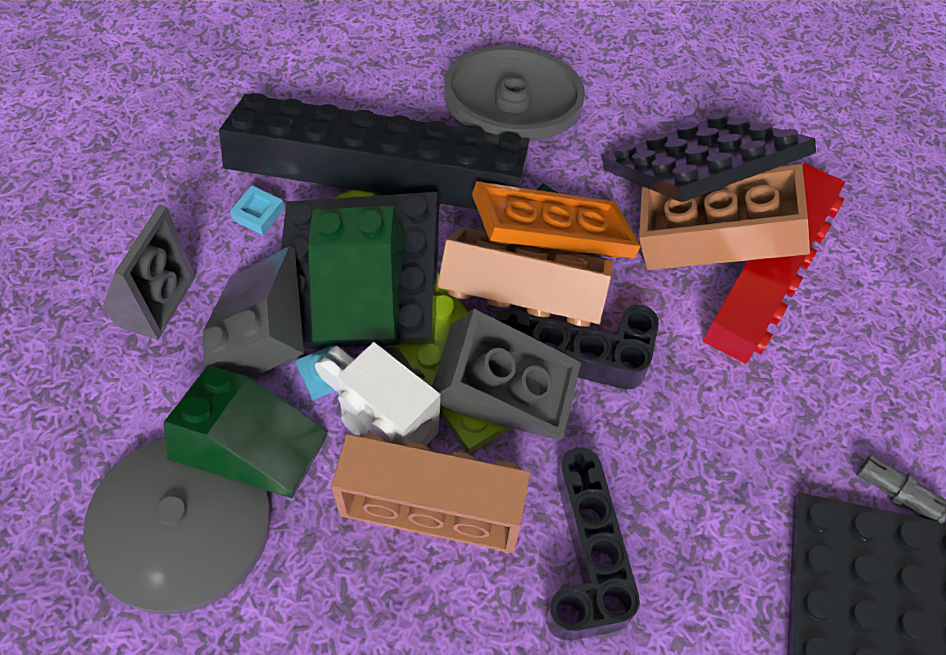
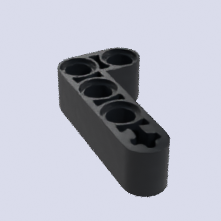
M633 305L624 311L617 334L511 309L501 311L495 317L496 320L542 343L555 344L557 347L554 349L580 361L581 366L578 378L630 390L637 388L644 380L652 361L659 326V319L656 313L645 305ZM631 328L639 329L643 333H637L633 331ZM590 352L594 354L596 358H589L582 353ZM622 362L633 363L637 368L627 367Z
M576 447L564 455L557 476V485L583 584L559 590L553 596L546 613V625L549 631L556 638L563 641H572L619 631L625 628L631 621L640 605L639 593L601 461L592 450L585 447ZM572 469H577V470H578V472H571V471H572ZM580 475H586L583 491L580 492L582 486ZM582 509L594 510L599 515L600 521L597 523L585 521L579 511ZM595 551L606 553L611 558L613 566L602 568L596 565L592 560L591 553ZM606 596L619 598L625 607V614L614 615L610 613L604 605L603 598ZM562 605L574 607L580 615V623L575 625L564 623L557 614V608Z

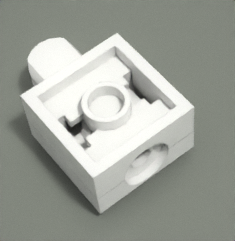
M375 342L355 360L338 346H334L327 352L328 358L322 357L315 363V369L320 378L339 393L338 400L342 411L341 420L355 435L359 436L361 433H370L384 438L388 443L404 446L406 443L413 442L426 446L439 432L441 394Z

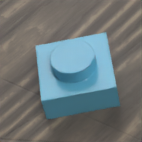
M251 185L229 212L233 221L264 236L285 210L282 199Z
M333 345L295 361L296 368L312 401L336 391L320 378L315 369V363L322 357L328 358L327 352L334 347Z

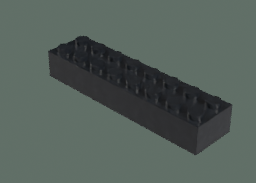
M261 93L244 94L219 128L223 169L383 195L437 192L440 204L476 210L478 209L472 196L476 181L522 188L530 138L520 137L518 134L511 132L498 135L483 131L478 127L461 128L448 126L440 121L423 122L411 120L402 115L391 117L374 114L369 110L352 111L339 109L331 104L314 105L302 103L298 99H275L266 97Z

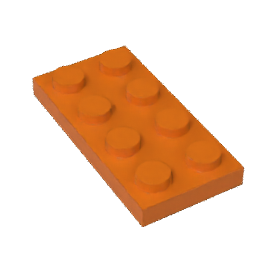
M476 181L472 196L490 241L502 245L519 244L533 246L542 250L552 248L568 250L576 254L593 253L610 258L626 257L634 259L641 247L615 201Z

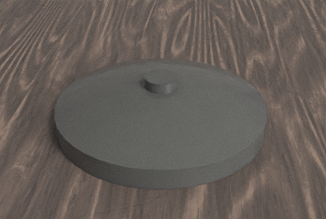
M493 46L469 52L452 63L446 72L444 81V101L451 114L466 127H478L483 131L498 135L511 132L518 134L520 137L530 138V141L550 138L568 130L580 117L585 97L583 82L569 65L547 53L517 46Z
M165 438L155 440L134 450L119 461L106 474L93 494L87 509L83 529L84 549L88 564L99 583L109 593L124 604L137 610L152 614L170 615L204 608L237 588L254 569L264 551L271 526L270 499L266 490L168 460Z

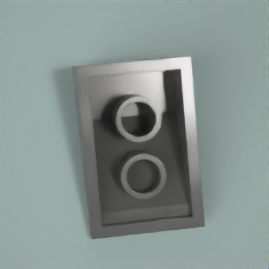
M158 205L116 269L103 304L104 309L115 326L159 340L196 278L167 207Z
M288 246L229 278L203 330L204 368L207 365H212L253 378L304 354L294 248Z
M473 309L451 324L432 388L441 394L440 405L459 414L561 440L564 438L581 362Z

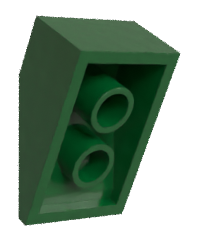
M394 206L312 210L308 254L312 341L315 344L396 342L405 230Z
M207 365L164 421L168 460L292 499L324 444L328 432L250 377L212 365Z

